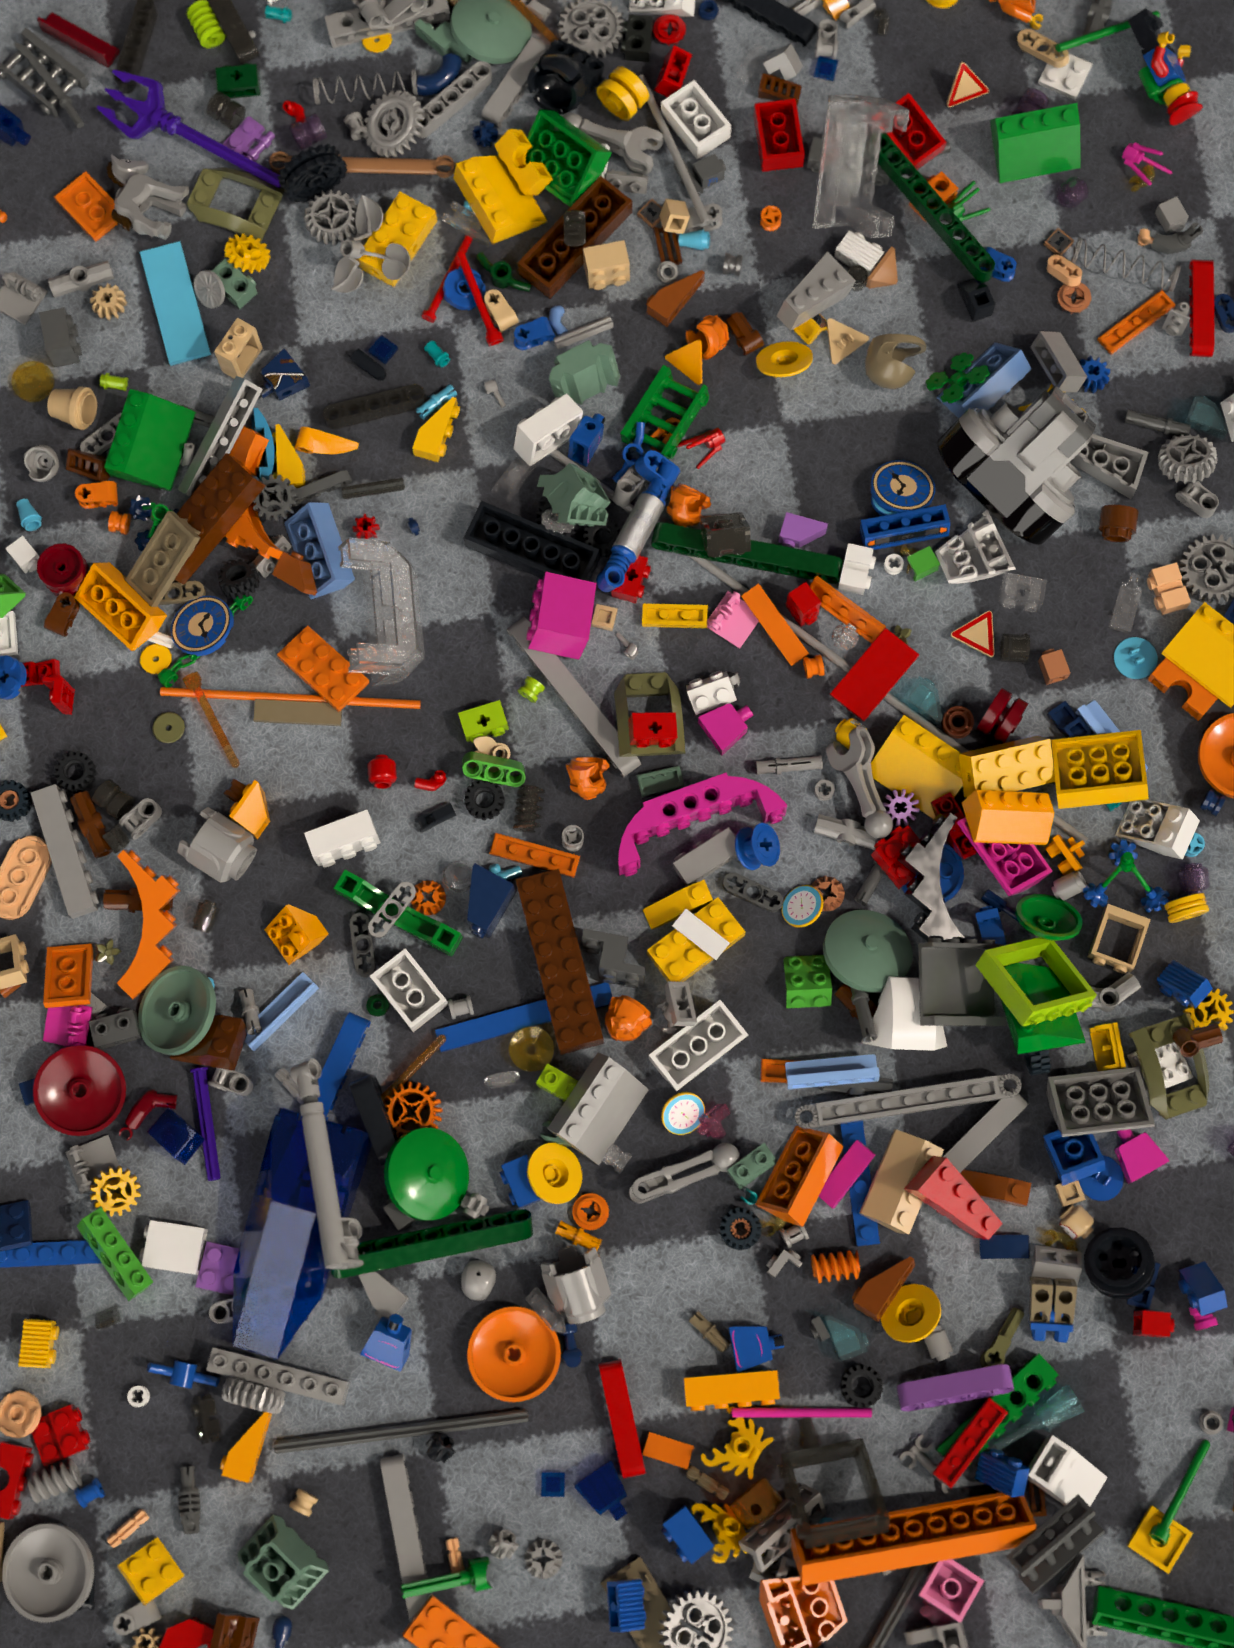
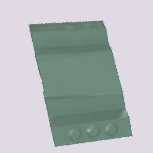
M587 340L556 356L554 360L556 366L552 367L549 381L555 398L568 394L575 403L581 405L583 401L600 392L605 393L607 384L617 387L620 373L612 346L603 343L593 346Z
M571 463L555 475H540L537 487H544L542 496L548 499L553 509L552 513L559 514L557 523L578 524L579 526L588 525L590 527L606 526L608 513L605 508L611 502L597 478Z
M272 1515L237 1553L240 1564L246 1569L243 1574L272 1603L277 1600L283 1607L292 1610L329 1572L327 1563L317 1558L316 1552L292 1528L287 1527L281 1517Z

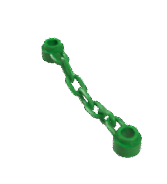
M243 595V599H239L238 596L236 599H233L234 603L229 607L232 609L236 605L231 610L233 617L234 612L238 608L244 611L253 602L251 595L248 597ZM187 654L178 658L170 669L165 668L160 671L158 675L159 682L166 688L171 687L173 684L169 682L172 679L174 683L178 680V675L176 674L178 670L194 664L201 656ZM190 657L192 661L183 664L181 660Z

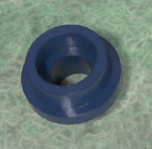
M704 0L698 8L699 16L704 20L715 19L719 11L717 4L713 0ZM711 9L712 12H705V10Z

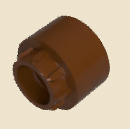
M1125 505L1102 506L1099 530L1102 532L1103 539L1120 543L1131 540L1132 535L1136 533L1139 511L1136 508Z

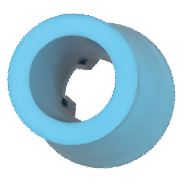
M702 229L679 234V246L704 251V248H709L710 233Z
M28 499L19 500L16 505L19 511L21 526L27 531L37 530L42 524L41 516L29 503Z

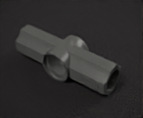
M1094 0L1092 2L1082 36L1103 29L1106 26L1113 0ZM1100 39L1088 42V44H1098Z
M879 1077L878 1082L823 1086L822 1091L845 1093L851 1097L852 1095H860L861 1097L892 1092L893 1079Z

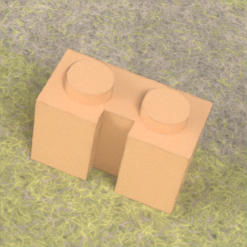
M1177 562L1152 569L1147 578V585L1155 594V607L1161 611L1162 615L1186 609L1191 603L1187 589L1181 581L1182 576Z

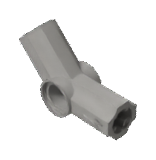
M1129 972L1108 988L1091 987L1097 994L1092 1001L1091 1008H1098L1105 1012L1114 1010L1117 1005L1141 989L1139 981ZM1103 996H1111L1114 1003H1105Z

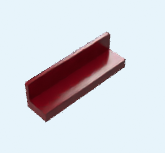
M53 12L50 13L46 20L41 17L37 18L43 32L108 68L120 53L118 48Z

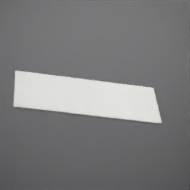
M687 909L683 911L672 925L715 960L718 959L730 944Z

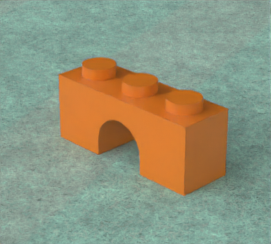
M1167 658L1159 664L1147 679L1163 693L1171 686H1182L1188 694V699L1182 708L1198 721L1218 699Z

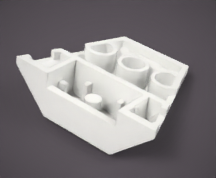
M988 509L982 513L983 517L976 523L971 522L968 524V529L961 535H955L935 551L948 583L974 582L1015 570L1014 564Z
M889 976L878 1000L877 1010L874 1017H872L877 1039L873 1041L872 1037H870L871 1042H864L862 1038L861 1043L889 1049L937 1050L947 1047L943 1026H920L919 978Z

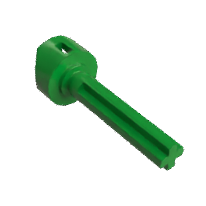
M488 1556L469 1559L467 1570L401 1584L403 1599L463 1586L469 1583L474 1592L492 1589V1585L486 1580V1571L490 1563Z

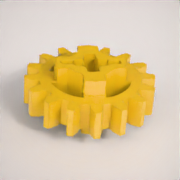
M242 233L241 237L236 234L233 238L229 237L225 245L224 256L229 258L228 263L235 264V269L240 267L242 272H245V270H249L250 273H253L254 270L261 272V268L266 269L269 263L270 250L266 249V243H260V238L255 240L253 235L246 237Z
M1216 989L1214 992L1211 990L1206 996L1209 998L1207 1002H1201L1196 1009L1188 1005L1189 1008L1184 1009L1183 1013L1190 1014L1195 1028L1208 1026L1214 1020L1220 1022L1218 1024L1220 1029L1225 1031L1228 1029L1225 1023L1230 1024L1233 1022L1229 1015L1234 1014V1010L1229 1009V1006L1233 1004L1232 1001H1225L1228 996L1227 994L1220 996V989ZM1211 1005L1210 1012L1213 1014L1207 1018L1208 1015L1205 1009ZM1195 1012L1198 1014L1199 1021L1195 1016Z
M109 1166L107 1173L101 1170V1177L93 1178L96 1185H90L91 1191L95 1192L90 1195L91 1200H96L94 1207L98 1208L101 1206L104 1212L108 1210L111 1217L116 1211L119 1216H122V1210L124 1209L130 1212V1204H138L134 1198L141 1196L140 1192L136 1190L141 1187L139 1182H135L137 1179L136 1175L129 1176L130 1169L128 1168L122 1172L121 1166H118L116 1171H113L112 1167ZM112 1177H117L116 1179L110 1181L108 1180ZM127 1182L130 1184V1194L125 1190ZM117 1188H119L120 1193L115 1192L112 1195L110 1189L116 1190ZM100 1189L106 1192L104 1200L100 1197Z

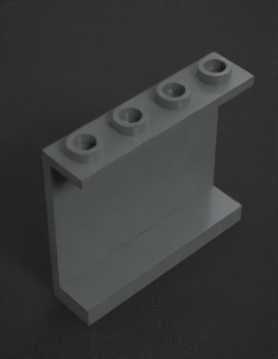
M928 938V943H918L920 1026H1007L1006 1017H995L994 989L976 967V963L985 950L1005 945L995 944V940H981L982 944H978L977 939H965L964 943H960V939H946V942H942L941 938Z

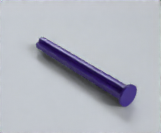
M208 1067L191 1069L190 1073H193L207 1180L216 1181L221 1176L206 1071Z

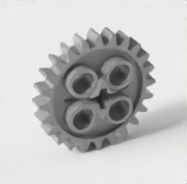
M577 0V5L573 2L570 3L571 9L564 8L565 14L560 15L561 21H559L561 41L574 45L594 55L596 58H598L599 54L605 58L606 51L612 54L613 47L619 48V42L623 40L624 20L622 19V13H618V7L612 8L611 1L605 4L604 0H585L584 2Z
M1214 534L1211 535L1210 540L1203 536L1202 543L1194 540V547L1188 545V552H1183V559L1180 560L1179 564L1182 566L1180 568V573L1183 575L1181 581L1187 582L1186 589H1193L1192 596L1199 593V600L1205 596L1207 597V603L1212 598H1215L1216 603H1219L1221 597L1226 602L1229 599V595L1234 598V574L1226 572V569L1234 570V544H1231V537L1227 541H1223V535L1219 537V540L1215 539ZM1220 552L1223 557H1215L1213 553ZM1202 563L1205 568L1199 569L1194 564ZM1214 580L1218 585H1209L1207 581Z
M692 1590L691 1594L684 1591L683 1598L675 1596L676 1604L668 1603L671 1609L670 1612H662L667 1618L666 1620H659V1623L664 1625V1629L659 1630L658 1633L664 1635V1638L659 1643L667 1645L665 1648H697L701 1642L702 1648H728L725 1642L732 1641V1638L727 1636V1632L733 1631L732 1627L727 1626V1623L732 1618L725 1616L729 1609L722 1607L723 1601L716 1600V1595L711 1593L708 1595V1592L703 1590L700 1593L697 1590ZM694 1608V1616L690 1619L689 1613ZM682 1619L685 1623L712 1637V1641L710 1642L706 1638L697 1635L693 1630L681 1625L679 1621ZM713 1620V1627L709 1630L708 1624ZM683 1631V1638L681 1641H678V1635Z

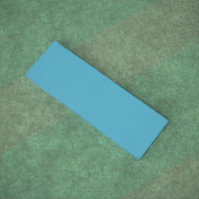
M181 242L141 251L140 255L170 366L211 355Z

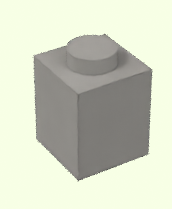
M1178 197L1159 204L1155 212L1166 234L1182 231L1189 218Z

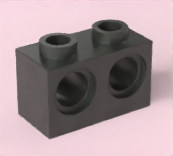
M629 14L628 22H624L623 35H626V40H622L621 53H625L626 61L649 62L653 16Z

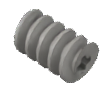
M69 1459V1467L60 1462V1470L57 1471L55 1466L52 1465L50 1474L45 1469H42V1477H39L34 1472L33 1480H28L29 1491L36 1503L41 1502L42 1498L45 1500L50 1499L51 1494L58 1496L60 1491L66 1493L69 1488L72 1490L76 1489L78 1484L82 1486L79 1469L72 1459Z

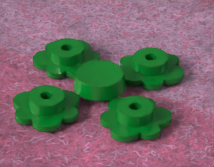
M964 352L960 356L953 357L951 360V369H956L957 373L948 378L945 372H934L925 383L927 389L931 391L942 388L949 381L951 386L943 391L941 401L951 404L962 399L963 386L968 380L970 384H981L990 375V372L986 365L974 367L967 374L961 372L970 367L971 361L974 359L973 354Z

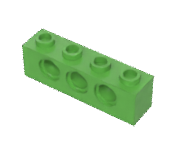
M102 1207L90 1213L78 1223L76 1227L128 1301L152 1285L153 1280Z

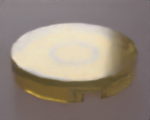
M37 361L25 362L14 371L11 380L12 388L17 396L31 403L40 402L47 398L55 385L54 375L49 367Z

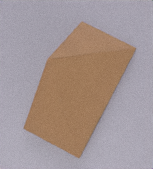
M890 247L869 275L866 283L867 288L896 285L898 278L895 248Z

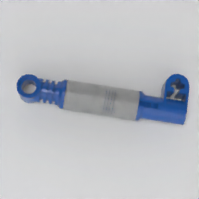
M655 450L646 452L635 462L637 473L649 481L650 484L647 490L643 491L612 546V554L606 566L597 575V586L603 592L613 591L624 583L628 568L639 557L664 510L665 500L671 490V486L674 485L680 473L677 465ZM608 575L612 578L613 583L609 581Z

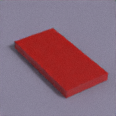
M885 628L834 688L830 696L861 721L865 722L920 654Z

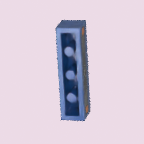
M945 504L861 520L860 536L864 547L877 550L949 536L951 522Z

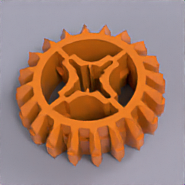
M408 1082V1089H405L403 1084H399L401 1090L399 1093L394 1088L391 1090L395 1095L393 1098L386 1095L385 1098L390 1104L384 1103V1105L388 1109L387 1113L394 1131L396 1130L397 1138L409 1132L400 1128L408 1122H415L420 1128H439L434 1124V1121H442V1118L436 1116V1113H442L443 1109L435 1108L441 1101L440 1099L432 1100L437 1095L435 1091L427 1094L430 1089L429 1086H425L421 1090V1083L417 1082L415 1089H413L412 1082ZM415 1094L424 1098L421 1101L409 1103L405 1100L404 1096ZM397 1102H399L403 1107V1112L395 1122L394 1108ZM429 1103L430 1116L425 1123L421 1118V1111ZM405 1104H407L409 1108H417L415 1113L417 1114L416 1116L418 1117L419 1121H417L415 1117L412 1118L411 1115L410 1118L407 1117L409 1113L407 1111L408 1109L405 1107Z

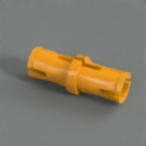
M562 1220L555 1231L556 1235L558 1234L573 1241V1244L576 1246L579 1244L588 1249L595 1247L596 1251H598L602 1239L584 1232L583 1228L577 1229L564 1223Z

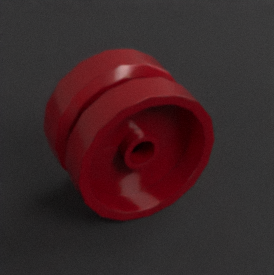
M66 543L48 547L41 553L37 561V572L41 581L55 596L67 592L74 597L90 570L87 561L80 551Z
M1001 688L977 727L979 731L988 734L995 724L998 725L993 737L994 740L1001 744L1005 743L1011 733L1013 734L1029 704L1018 698L1010 708L1007 707L1012 698V693L1004 688Z

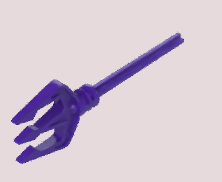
M112 70V73L123 82L127 83L134 80L149 89L147 100L144 102L128 98L121 91L104 89L113 99L124 102L138 114L139 119L133 127L117 119L115 110L97 106V109L129 138L137 140L154 129L161 128L163 132L167 131L171 136L178 134L280 189L281 185L278 182L279 174L181 122V117L174 116L172 112L168 113L165 109L163 86L159 81Z

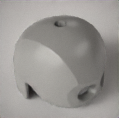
M47 445L34 446L24 454V463L30 472L29 477L32 480L45 482L57 474L59 460L51 447Z
M481 1260L470 1261L465 1266L461 1276V1287L464 1295L474 1301L486 1299L496 1282L494 1267Z

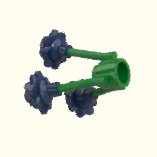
M137 495L135 499L130 500L131 507L129 508V513L133 514V519L146 521L147 517H151L153 521L151 529L138 532L137 538L134 540L138 545V550L143 551L158 524L161 523L166 513L172 510L163 504L156 505L154 502L150 503L149 497L143 498ZM176 508L173 511L177 513L179 509Z

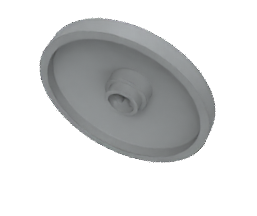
M58 1523L39 1524L26 1529L18 1535L5 1555L2 1568L3 1586L8 1600L21 1615L36 1622H54L72 1615L86 1601L94 1579V1562L87 1543L75 1530Z

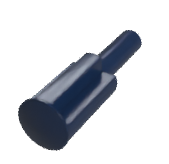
M989 889L984 892L981 897L982 901L993 908H998L999 913L1002 910L1019 922L1015 911L1006 906L1007 902Z

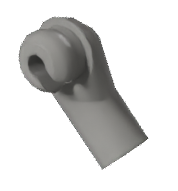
M184 444L180 465L187 466L191 464L194 458V444Z

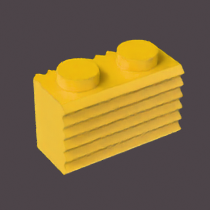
M24 1319L18 1366L51 1368V1364H54L56 1360V1350H53L54 1340H57L59 1336V1326H56V1321Z

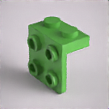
M824 955L785 957L783 964L786 982V1008L831 1006V976Z

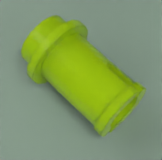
M109 373L101 375L100 387H104L105 390L108 388L127 390L128 378L111 376Z

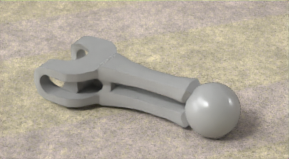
M567 113L562 116L598 143H606L610 147V151L624 159L625 165L630 170L638 173L648 174L653 168V159L642 151L646 149L658 150L664 142L662 133L649 127H637L632 131L615 130L597 125L587 119H582L576 113Z
M858 726L849 733V751L840 742H832L826 747V753L831 766L836 770L843 771L852 784L861 806L862 816L866 818L864 823L866 832L873 838L881 839L891 833L893 821L891 816L886 813V809L880 800L872 775L871 760L875 750L874 743L868 730Z
M721 1143L713 1151L708 1150L689 1160L662 1167L660 1171L638 1178L629 1189V1197L634 1203L642 1204L666 1193H675L696 1181L718 1175L720 1171L728 1172L727 1170L740 1161V1153L734 1145ZM712 1161L713 1165L702 1171L676 1180L671 1178V1176L688 1168ZM638 1187H644L646 1194L640 1193Z

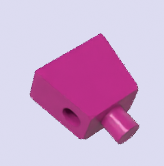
M728 703L699 716L698 724L722 756L747 733L748 727L745 721L751 718L753 713L747 705L736 711L732 704Z
M1131 1129L1117 1131L1123 1144L1114 1150L1128 1184L1169 1162L1166 1155L1146 1132L1135 1137Z

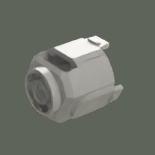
M207 807L200 813L207 821L200 828L191 844L181 840L177 852L186 858L187 862L220 883L229 881L231 878L238 880L248 869L256 855L257 848L253 846V835L226 816Z
M571 1245L558 1250L560 1261L554 1264H540L549 1300L556 1314L560 1313L562 1316H566L569 1324L588 1322L605 1313L604 1303L611 1296V1291L600 1255L597 1254L595 1247H591L584 1254L578 1255L575 1246Z

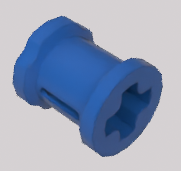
M97 1478L92 1479L90 1484L81 1489H74L75 1496L82 1508L87 1507L89 1502L98 1497H105L103 1487Z

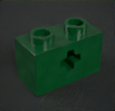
M245 63L239 66L225 65L216 68L217 91L220 100L261 96L260 75L257 64Z

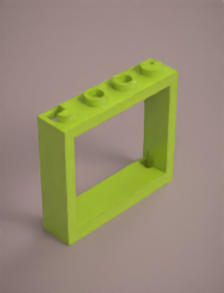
M1038 937L984 951L976 963V967L1022 1027L1031 1024L1037 1025L1046 1020L1052 1021L1061 1016L1067 1017L1079 1011L1084 1012L1088 1007L1092 1006V1001L1097 996L1055 941ZM1042 957L1072 996L1033 1005L1004 966Z

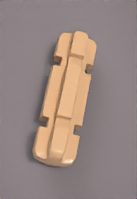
M143 1509L138 1510L134 1517H130L116 1530V1533L114 1532L106 1539L108 1544L112 1548L121 1544L122 1539L124 1540L140 1527V1524H144L149 1519L146 1511Z
M458 1538L447 1539L445 1543L447 1550H449L448 1558L451 1572L465 1570L461 1551L458 1550L460 1547Z

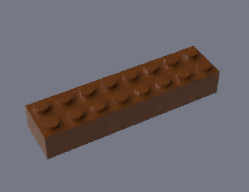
M559 869L516 879L560 1055L604 1044Z

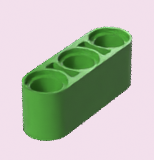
M468 752L462 759L463 772L469 778L512 787L521 786L525 782V768L519 761L478 752ZM470 762H475L478 764L474 768H470L467 766V764ZM493 766L499 768L496 772H491L488 769ZM513 771H518L521 773L519 776L516 777L510 775V773Z

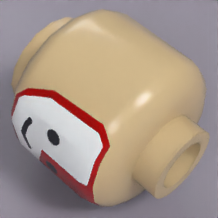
M1070 1205L1059 1216L1061 1218V1228L1072 1239H1078L1079 1237L1085 1239L1093 1232L1091 1226L1094 1223V1219L1080 1205L1075 1207Z

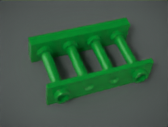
M663 365L621 431L622 442L625 444L632 443L636 437L637 422H649L672 435L665 444L644 433L643 442L662 451L661 454L667 459H672L677 452L678 444L699 410L708 403L710 396L707 386L703 384L699 392L694 391L674 381L671 369ZM665 388H671L693 399V402L686 409L663 398L662 393ZM660 405L683 418L676 427L652 415L651 411L654 406Z

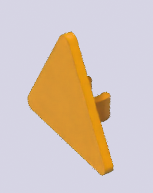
M700 339L665 355V359L693 382L697 385L702 384V341Z

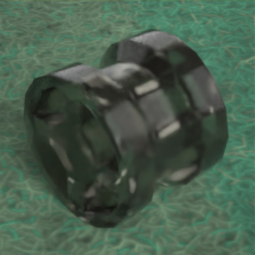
M859 265L851 267L848 273L855 280H860L858 282L855 281L851 290L860 291L866 286L868 272Z

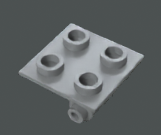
M6 272L2 277L5 284L0 289V312L26 325L48 291L14 272Z
M109 1135L82 1146H73L66 1152L80 1194L91 1191L90 1185H96L93 1178H100L101 1170L107 1173L109 1166L112 1167L113 1171H116L117 1167L120 1166ZM112 1177L108 1180L110 1181L116 1179L117 1177Z

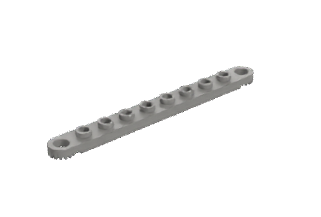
M1005 1074L804 1105L797 1109L795 1122L803 1129H811L1012 1098L1020 1092L1021 1081L1014 1074ZM1004 1081H1014L1016 1089L1013 1092L1006 1091L1003 1087ZM803 1111H809L813 1115V1120L809 1123H803L800 1120V1114Z

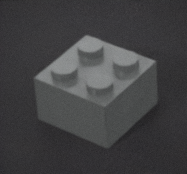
M64 307L39 312L45 351L54 367L80 363L79 356L82 355L80 343H77L76 340L79 332L76 323L74 324L72 315H68Z

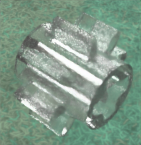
M842 623V625L836 626L832 632V640L835 641L834 646L840 650L843 648L849 650L855 647L859 639V634L855 632L857 628L850 623L847 625Z

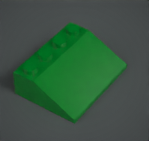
M1077 103L990 120L999 183L1081 168L1080 120Z
M539 109L527 136L532 147L526 153L525 161L526 164L529 162L543 163L553 179L545 189L571 207L602 174L612 152L557 112Z
M130 389L104 468L111 477L171 491L182 459L184 444L187 443L196 412L155 395Z
M1023 963L1004 966L1033 1005L1070 996L1069 991L1050 967ZM1000 998L1017 1054L1085 1043L1076 1013L1067 1017H1057L1052 1021H1042L1037 1025L1031 1024L1022 1027Z

